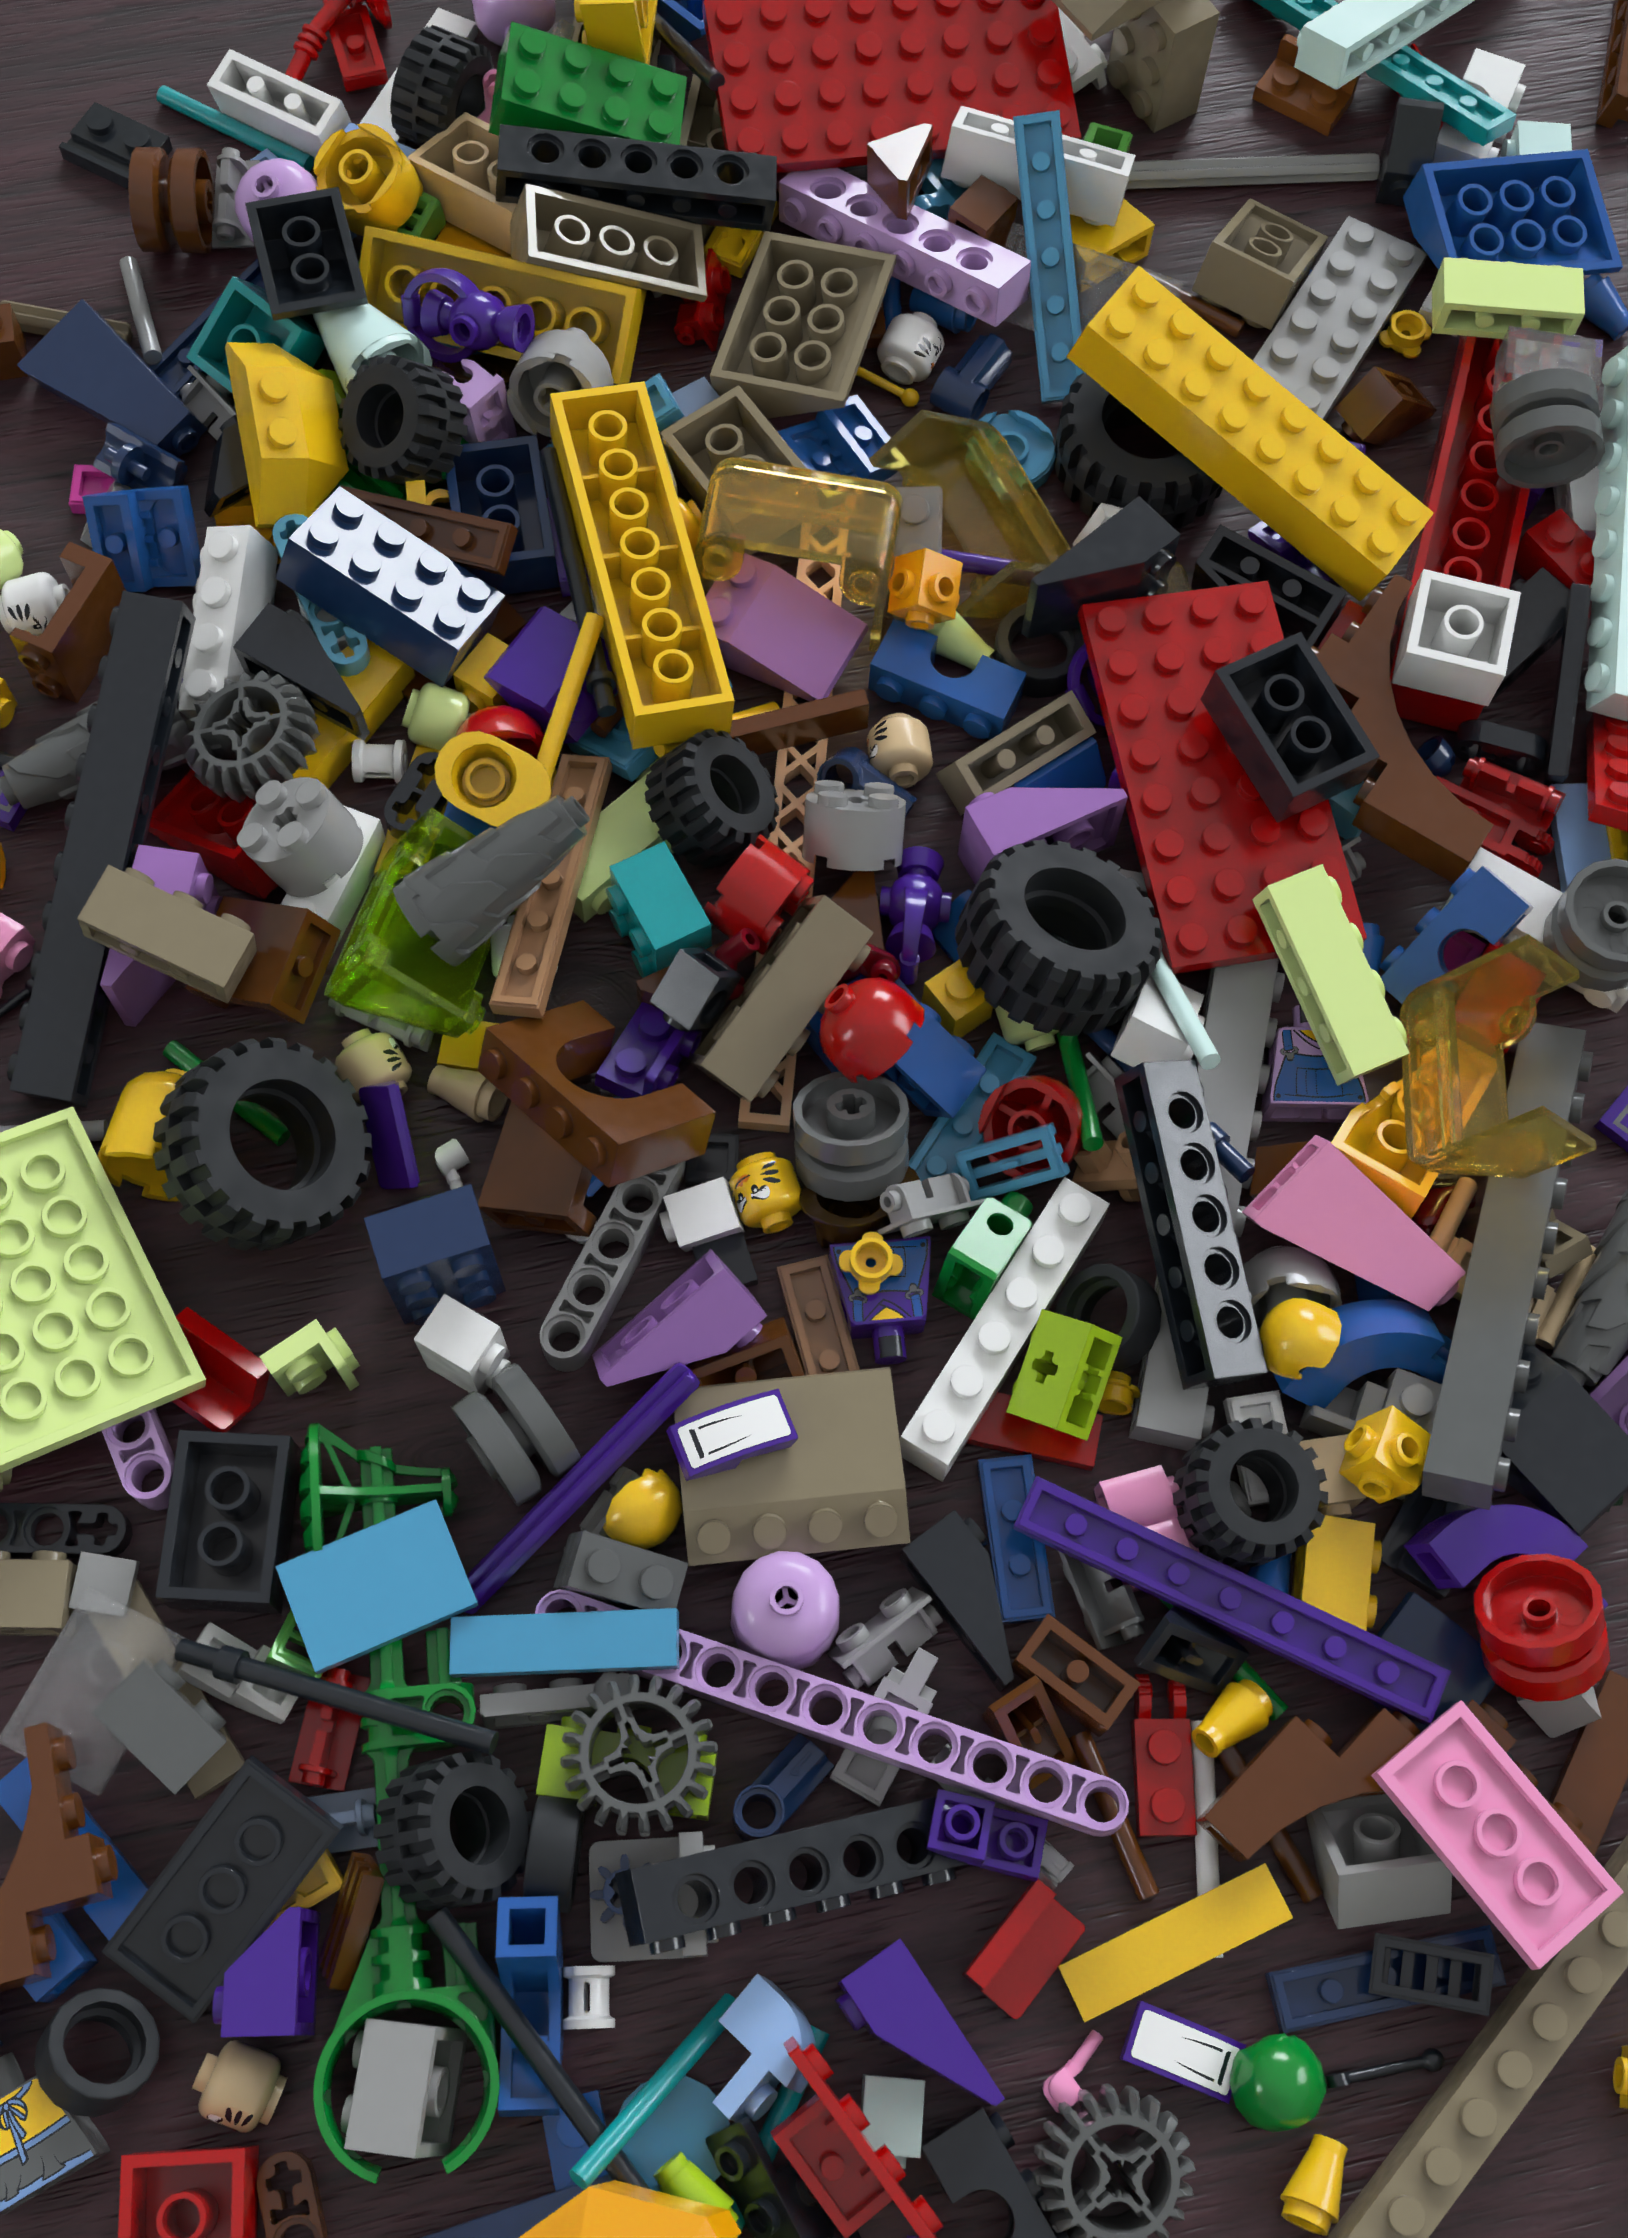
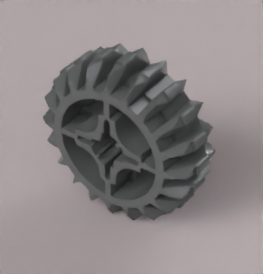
M263 670L254 678L243 671L236 683L225 678L224 688L218 692L208 689L209 700L205 704H194L198 716L185 721L190 733L182 738L187 750L184 756L187 759L188 765L195 772L194 776L215 795L220 796L222 799L229 796L238 803L244 801L247 796L256 801V793L269 781L277 780L283 783L294 779L293 774L297 769L308 770L307 761L304 757L317 753L313 740L320 733L315 723L317 720L315 710L307 701V697L298 687H295L292 683L290 684L287 679L282 678L279 674L272 677ZM232 758L234 761H227L225 759Z
M636 1674L629 1676L630 1693L621 1695L615 1680L608 1681L606 1687L612 1700L605 1704L602 1703L597 1694L594 1692L589 1693L586 1699L590 1707L596 1712L590 1718L582 1711L575 1710L571 1718L578 1726L584 1728L582 1735L565 1732L562 1738L564 1744L579 1748L578 1754L566 1755L560 1759L563 1768L580 1769V1774L570 1777L565 1782L567 1790L573 1792L584 1787L588 1789V1792L577 1802V1807L580 1811L585 1812L591 1809L597 1802L602 1805L594 1820L595 1824L599 1827H604L608 1823L612 1813L619 1815L616 1823V1832L622 1836H625L629 1830L630 1818L639 1819L638 1828L642 1837L650 1836L651 1825L649 1818L658 1815L663 1829L666 1832L672 1830L673 1821L667 1811L675 1806L683 1817L689 1819L693 1815V1810L684 1800L685 1796L690 1793L700 1800H705L708 1796V1790L695 1782L697 1775L705 1778H714L717 1772L715 1766L700 1762V1756H711L718 1752L717 1742H699L698 1739L699 1736L707 1734L713 1729L712 1721L710 1719H702L695 1723L691 1722L690 1719L701 1709V1703L698 1699H693L683 1708H680L677 1704L683 1696L684 1689L679 1684H675L671 1688L666 1698L660 1696L663 1681L659 1676H653L651 1679L649 1693L641 1692L640 1680ZM646 1708L659 1711L675 1721L679 1728L670 1732L665 1730L656 1734L646 1733L637 1725L631 1709ZM615 1717L621 1734L620 1744L616 1751L603 1758L604 1761L592 1766V1752L596 1738L606 1723ZM629 1728L633 1730L636 1740L640 1741L644 1748L654 1746L656 1749L655 1757L648 1756L652 1763L648 1766L652 1777L651 1783L647 1782L643 1770H639L635 1762L624 1763V1754H631L628 1748L632 1744L627 1733ZM688 1744V1760L685 1771L677 1785L665 1795L658 1777L659 1765L664 1758L675 1753V1749ZM623 1776L633 1777L641 1783L649 1802L633 1804L620 1801L607 1794L598 1783L609 1778L614 1780Z
M1102 2084L1098 2102L1086 2089L1079 2090L1078 2100L1081 2108L1076 2111L1066 2102L1059 2103V2112L1065 2120L1060 2127L1050 2121L1043 2122V2130L1053 2141L1051 2145L1037 2144L1034 2146V2154L1040 2160L1047 2163V2165L1032 2171L1035 2183L1038 2186L1045 2187L1043 2190L1044 2195L1038 2198V2203L1044 2211H1052L1049 2224L1057 2233L1067 2230L1069 2238H1147L1153 2232L1158 2238H1169L1168 2229L1163 2225L1166 2219L1170 2216L1175 2221H1185L1184 2212L1175 2204L1177 2198L1186 2199L1194 2196L1193 2188L1180 2178L1196 2171L1194 2162L1189 2157L1181 2155L1190 2146L1188 2137L1182 2132H1174L1178 2125V2119L1168 2110L1160 2112L1161 2103L1152 2095H1147L1140 2100L1139 2092L1134 2087L1128 2085L1123 2088L1118 2097L1115 2089L1110 2084ZM1122 2124L1139 2127L1133 2135L1130 2136L1125 2133L1115 2141L1107 2142L1101 2140L1096 2134L1097 2131L1112 2125ZM1082 2147L1086 2163L1084 2170L1075 2179L1077 2186L1072 2190V2166L1079 2149ZM1100 2152L1112 2163L1117 2162V2168L1121 2172L1119 2176L1127 2185L1126 2190L1115 2179L1110 2180V2174L1106 2170L1108 2166L1100 2157ZM1154 2153V2175L1151 2185L1145 2194L1142 2187V2178L1145 2170L1153 2163L1151 2155ZM1117 2201L1127 2203L1131 2208L1122 2214L1109 2217L1089 2214L1095 2207L1101 2211L1108 2204Z

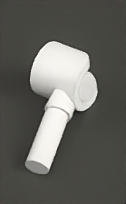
M451 1139L437 1148L435 1159L438 1169L446 1177L447 1184L453 1190L463 1186L457 1170L470 1163L457 1139Z

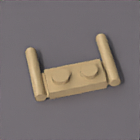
M1469 1177L1458 1179L1430 1235V1238L1466 1272L1458 1281L1459 1288L1453 1295L1459 1301L1462 1298L1473 1243L1462 1237L1459 1239L1454 1235L1478 1188L1477 1183ZM1591 1245L1593 1254L1576 1263L1565 1273L1556 1292H1554V1288L1547 1285L1544 1300L1533 1298L1531 1313L1540 1314L1536 1343L1546 1349L1554 1348L1555 1340L1577 1301L1574 1296L1597 1257L1594 1254L1596 1249L1594 1246Z

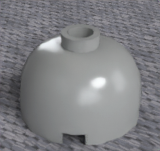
M1274 1246L1255 1255L1243 1265L1247 1285L1252 1295V1307L1258 1333L1266 1314L1273 1307L1290 1298L1308 1299L1330 1309L1342 1305L1339 1284L1332 1269L1321 1257L1303 1248Z

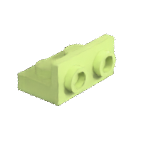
M317 1319L259 1356L288 1397L296 1391L299 1394H305L319 1386L327 1377L325 1372L333 1366L350 1391L359 1386L352 1371L360 1367L353 1352L336 1327L326 1333Z

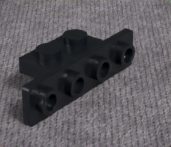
M748 2117L723 2127L706 2138V2145L715 2160L717 2169L723 2176L753 2238H844L789 2160L775 2169L754 2125ZM856 2230L848 2238H861L858 2230Z

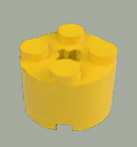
M362 123L357 124L359 129L346 133L342 128L333 133L320 147L314 161L313 172L317 176L316 189L322 190L339 187L349 230L353 233L364 236L365 225L397 232V229L410 218L417 206L419 197L423 193V184L419 179L416 169L390 134L377 125Z

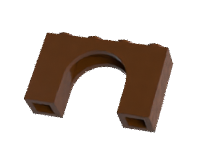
M584 1000L547 1010L544 1013L543 1019L522 1017L486 1027L477 1071L608 1188L705 1154L716 1111L683 1083L639 1097L610 1098L585 1091L569 1081L599 1070L610 1052L616 1028Z

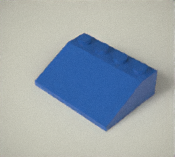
M1588 149L1422 164L1403 196L1413 236L1438 270L1444 257L1583 268V275L1619 272L1623 267Z

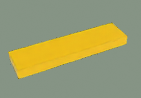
M1266 1863L1058 1967L1084 2022H1087L1293 1919V1916Z

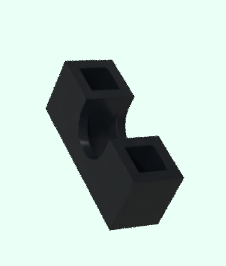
M977 2106L921 2142V2152L947 2199L952 2204L976 2190H991L1000 2195L1005 2202L1009 2217L1008 2228L1003 2238H1069L1066 2231L1057 2233L1053 2228H1050L1038 2203V2198L1044 2195V2192L1033 2180L1029 2167L1019 2172L1007 2150L1016 2144L997 2111L988 2117L985 2110Z

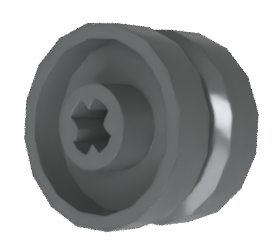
M1561 368L1534 371L1508 382L1494 395L1489 409L1491 427L1495 439L1493 442L1498 475L1507 483L1522 488H1549L1564 485L1585 476L1600 463L1605 454L1602 424L1599 419L1600 409L1597 386L1587 374Z
M1615 858L1597 861L1578 872L1545 920L1543 942L1549 960L1565 978L1583 988L1606 992L1628 987L1627 860Z
M833 1072L811 1081L799 1091L793 1104L797 1176L808 1189L824 1198L845 1202L871 1200L881 1196L888 1186L901 1183L909 1167V1144L907 1139L909 1132V1108L907 1097L894 1082L882 1076L868 1081L861 1074L856 1076L858 1083H851L841 1072Z
M514 1363L492 1378V1390L504 1412L498 1414L489 1400L483 1394L472 1391L450 1407L468 1435L466 1438L467 1443L484 1469L494 1481L496 1479L499 1481L513 1502L519 1507L542 1491L541 1478L529 1457L535 1455L549 1474L561 1478L581 1459V1456L539 1390L521 1367Z

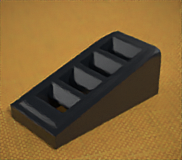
M1375 1932L1368 1993L1489 2017L1495 1955ZM1391 1948L1403 1950L1400 1986L1388 1984ZM1415 1953L1427 1955L1423 1991L1412 1989ZM1439 1958L1451 1960L1447 1995L1435 1993ZM1463 1962L1475 1965L1471 2000L1459 1998Z

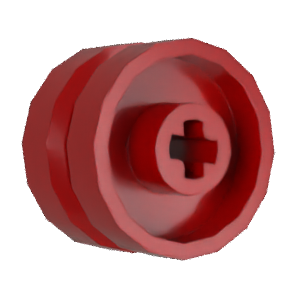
M1530 1554L1501 1562L1482 1577L1474 1593V1611L1477 1629L1480 1634L1484 1666L1494 1683L1514 1696L1536 1702L1563 1701L1583 1694L1602 1679L1610 1662L1609 1641L1602 1590L1589 1570L1568 1558L1551 1554Z

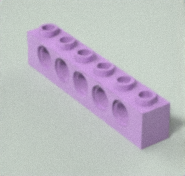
M838 168L794 171L779 181V221L819 241L896 255L897 262L892 273L893 277L994 327L998 326L1028 300L1031 260L916 205H913L907 220L898 219L866 181Z

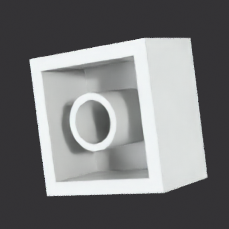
M1423 569L1407 604L1391 683L1488 706L1506 675L1521 592Z

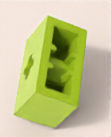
M1042 1309L1036 1327L1031 1333L1030 1344L1019 1376L1013 1385L1012 1396L1006 1412L1087 1441L1123 1337L1096 1325Z

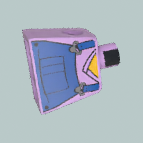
M1297 1005L1292 1009L1293 1027L1279 1028L1275 1034L1273 1045L1268 1050L1267 1064L1270 1065V1073L1267 1087L1262 1097V1121L1343 1123L1353 1108L1362 1102L1364 1104L1369 1102L1363 1076L1337 1086L1301 1005Z

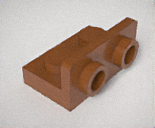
M1285 34L1280 41L1276 59L1255 86L1252 99L1328 137L1352 103L1360 75L1336 90L1294 67L1298 52L1297 38Z

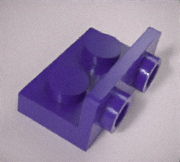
M642 1002L597 1071L595 1086L621 1098L639 1097L674 1086L680 1072V1068L677 1066L683 1057L692 1058L700 1043L702 1031L690 1030L689 1032H684L676 1029L663 1019L662 1015L664 1012L661 1009Z

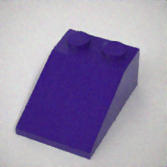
M901 1938L837 1983L843 1994L835 1999L854 2031H858L865 2026L870 2035L986 2104L997 2106L1005 2100Z

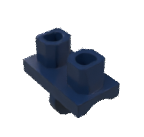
M108 422L105 430L104 446L95 458L93 467L111 476L116 482L127 485L132 489L183 485L188 472L185 461L123 426Z

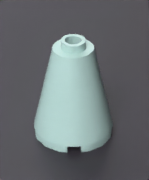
M369 303L313 314L317 328L346 396L348 394L346 386L350 379L356 380L357 370L363 364L370 366V360L377 356L385 358L386 355H396L432 366L429 349L424 343Z

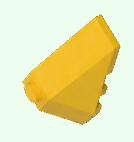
M1454 1039L1417 1064L1413 1072L1397 1083L1393 1081L1385 1086L1380 1094L1368 1103L1364 1104L1362 1102L1353 1108L1331 1143L1412 1219L1428 1194L1500 1064Z

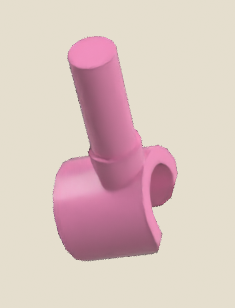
M1091 2030L1072 2059H1069L1065 2066L1054 2072L1043 2083L1044 2096L1057 2113H1060L1058 2109L1059 2103L1066 2102L1072 2107L1079 2101L1078 2092L1082 2089L1074 2077L1083 2070L1104 2040L1102 2035L1095 2030Z

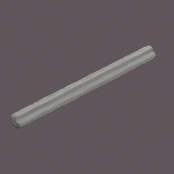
M1376 153L1134 161L1126 189L1374 181L1379 175L1380 159Z

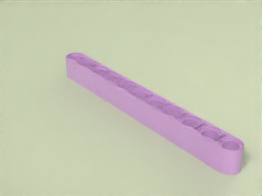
M558 1589L547 1593L541 1598L536 1606L535 1614L556 1613L566 1607L575 1608L577 1612L624 1609L569 1590ZM679 1629V1645L682 1648L679 1669L628 1671L631 1674H636L648 1680H651L653 1676H659L662 1678V1685L672 1688L675 1684H679L683 1687L685 1693L1092 1836L1105 1837L1114 1834L1121 1828L1128 1814L1129 1800L1126 1791L1118 1782L1109 1777ZM720 1661L732 1663L735 1667V1674L729 1684L720 1688L707 1684V1672L713 1664ZM778 1679L787 1683L789 1687L788 1695L781 1704L772 1707L760 1703L759 1692L767 1681ZM827 1697L834 1698L843 1706L840 1718L835 1723L827 1726L816 1723L812 1719V1709L815 1704ZM884 1716L896 1723V1734L888 1743L874 1744L865 1736L866 1727L873 1718ZM932 1735L943 1736L952 1746L949 1757L937 1764L923 1760L919 1754L922 1741ZM996 1754L1006 1763L1007 1772L1001 1780L994 1783H986L978 1779L973 1769L975 1762L982 1755ZM1050 1773L1057 1777L1062 1786V1793L1059 1798L1053 1802L1045 1803L1036 1800L1032 1796L1028 1785L1037 1774ZM1096 1792H1104L1112 1796L1117 1804V1816L1105 1823L1093 1820L1085 1809L1087 1797Z

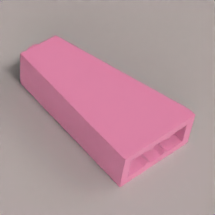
M1315 1135L1242 1211L1248 1219L1260 1227L1427 1311H1430L1434 1306H1441L1450 1300L1459 1288L1458 1281L1466 1273L1330 1141L1318 1135Z

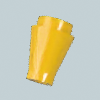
M1242 1679L1238 1683H1228L1202 1722L1192 1731V1739L1196 1747L1204 1755L1215 1758L1225 1749L1264 1730L1268 1726L1269 1717L1273 1713V1705L1269 1696L1258 1684L1248 1679Z
M1321 2134L1313 2135L1310 2147L1280 2196L1281 2200L1285 2202L1281 2213L1283 2218L1309 2232L1324 2236L1328 2235L1331 2223L1336 2224L1339 2220L1344 2160L1348 2151L1345 2145Z

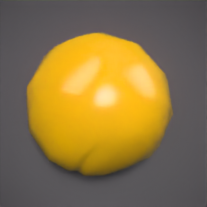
M1290 1298L1273 1307L1266 1314L1259 1331L1267 1369L1281 1377L1300 1380L1302 1379V1374L1299 1371L1302 1368H1324L1330 1362L1340 1341L1342 1324L1337 1312L1315 1301L1304 1298Z
M648 1468L644 1469L642 1477L628 1482L612 1498L603 1530L610 1539L642 1549H649L664 1542L677 1528L683 1512L679 1489L662 1469L658 1472Z

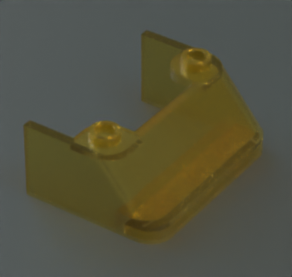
M922 409L869 458L873 467L899 471L903 477V487L940 486L943 492L942 514L965 552L1018 560L1011 561L994 576L978 574L970 582V597L956 608L960 616L991 619L1005 617L1010 610L1027 603L1031 579L1071 549L1007 441L996 428L987 422Z
M730 457L720 461L714 468L709 480L694 553L705 596L711 588L712 580L725 581L738 574L744 561L745 549L841 565L839 586L843 595L853 603L875 607L869 651L877 652L888 615L889 583L893 575L903 511V500L899 491L891 484L877 480L738 457Z
M1529 934L1418 986L1410 992L1402 1004L1400 1021L1407 1034L1406 1046L1409 1054L1402 1057L1406 1149L1410 1160L1429 1172L1523 1179L1596 1150L1595 1139L1543 1105L1509 1119L1503 1049L1520 1042L1531 1032L1537 1016L1535 999L1580 979L1577 968Z

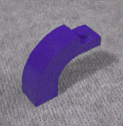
M1501 1504L1491 1505L1490 1510L1475 1507L1443 1515L1422 1528L1404 1547L1437 1589L1464 1588L1487 1565L1500 1557L1512 1559L1521 1555L1551 1554L1574 1561L1588 1545L1570 1527L1545 1512L1521 1505ZM1603 1598V1605L1605 1609L1609 1604Z

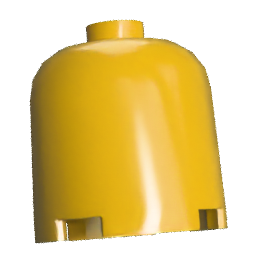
M170 1068L165 1071L145 1072L127 1082L97 1155L111 1184L120 1187L122 1179H125L133 1184L143 1186V1197L168 1202L179 1201L176 1196L168 1199L161 1186L168 1182L165 1170H156L153 1154L162 1149V1143L155 1142L153 1134L155 1123L166 1117L161 1114L159 1109L165 1096L175 1090V1082L186 1071Z

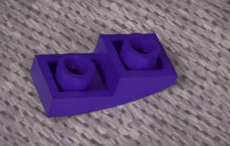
M942 1789L937 1790L926 1846L927 1850L1005 1875L1033 1882L1039 1878L1048 1825L1047 1819L996 1808L993 1801Z

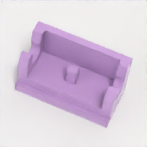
M462 359L461 364L464 371L472 375L471 380L466 383H459L455 379L453 381V385L459 386L463 394L460 403L465 404L467 407L468 415L463 418V425L468 426L467 436L462 437L468 443L515 438L517 432L507 403V392L503 378L498 374L492 376L472 360Z

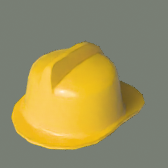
M480 731L464 732L450 739L439 751L434 766L436 784L443 797L456 808L494 827H499L516 815L535 809L548 801L552 794L550 777L542 763L527 752L493 735Z

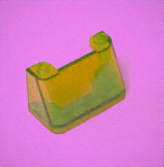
M431 807L394 843L377 869L327 983L325 996L348 1008L453 1038H458L464 1032L470 1035L477 1029L486 1009L481 1006L482 994L474 990V987L490 949L491 937L460 965H449L430 949L439 941H435L428 934L420 938L403 914L393 893V888L396 887L393 884L403 876L446 851H454L476 837L474 834ZM517 908L509 916L515 915Z

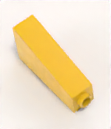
M367 639L371 657L368 666L357 675L341 676L360 706L370 734L364 740L365 744L404 698L402 691L415 677L412 667ZM349 646L341 651L345 658L354 655V651ZM315 713L317 717L315 723L320 733L313 740L317 753L304 757L307 761L308 770L297 769L293 774V778L310 777L318 779L329 789L352 761L353 741L360 738Z

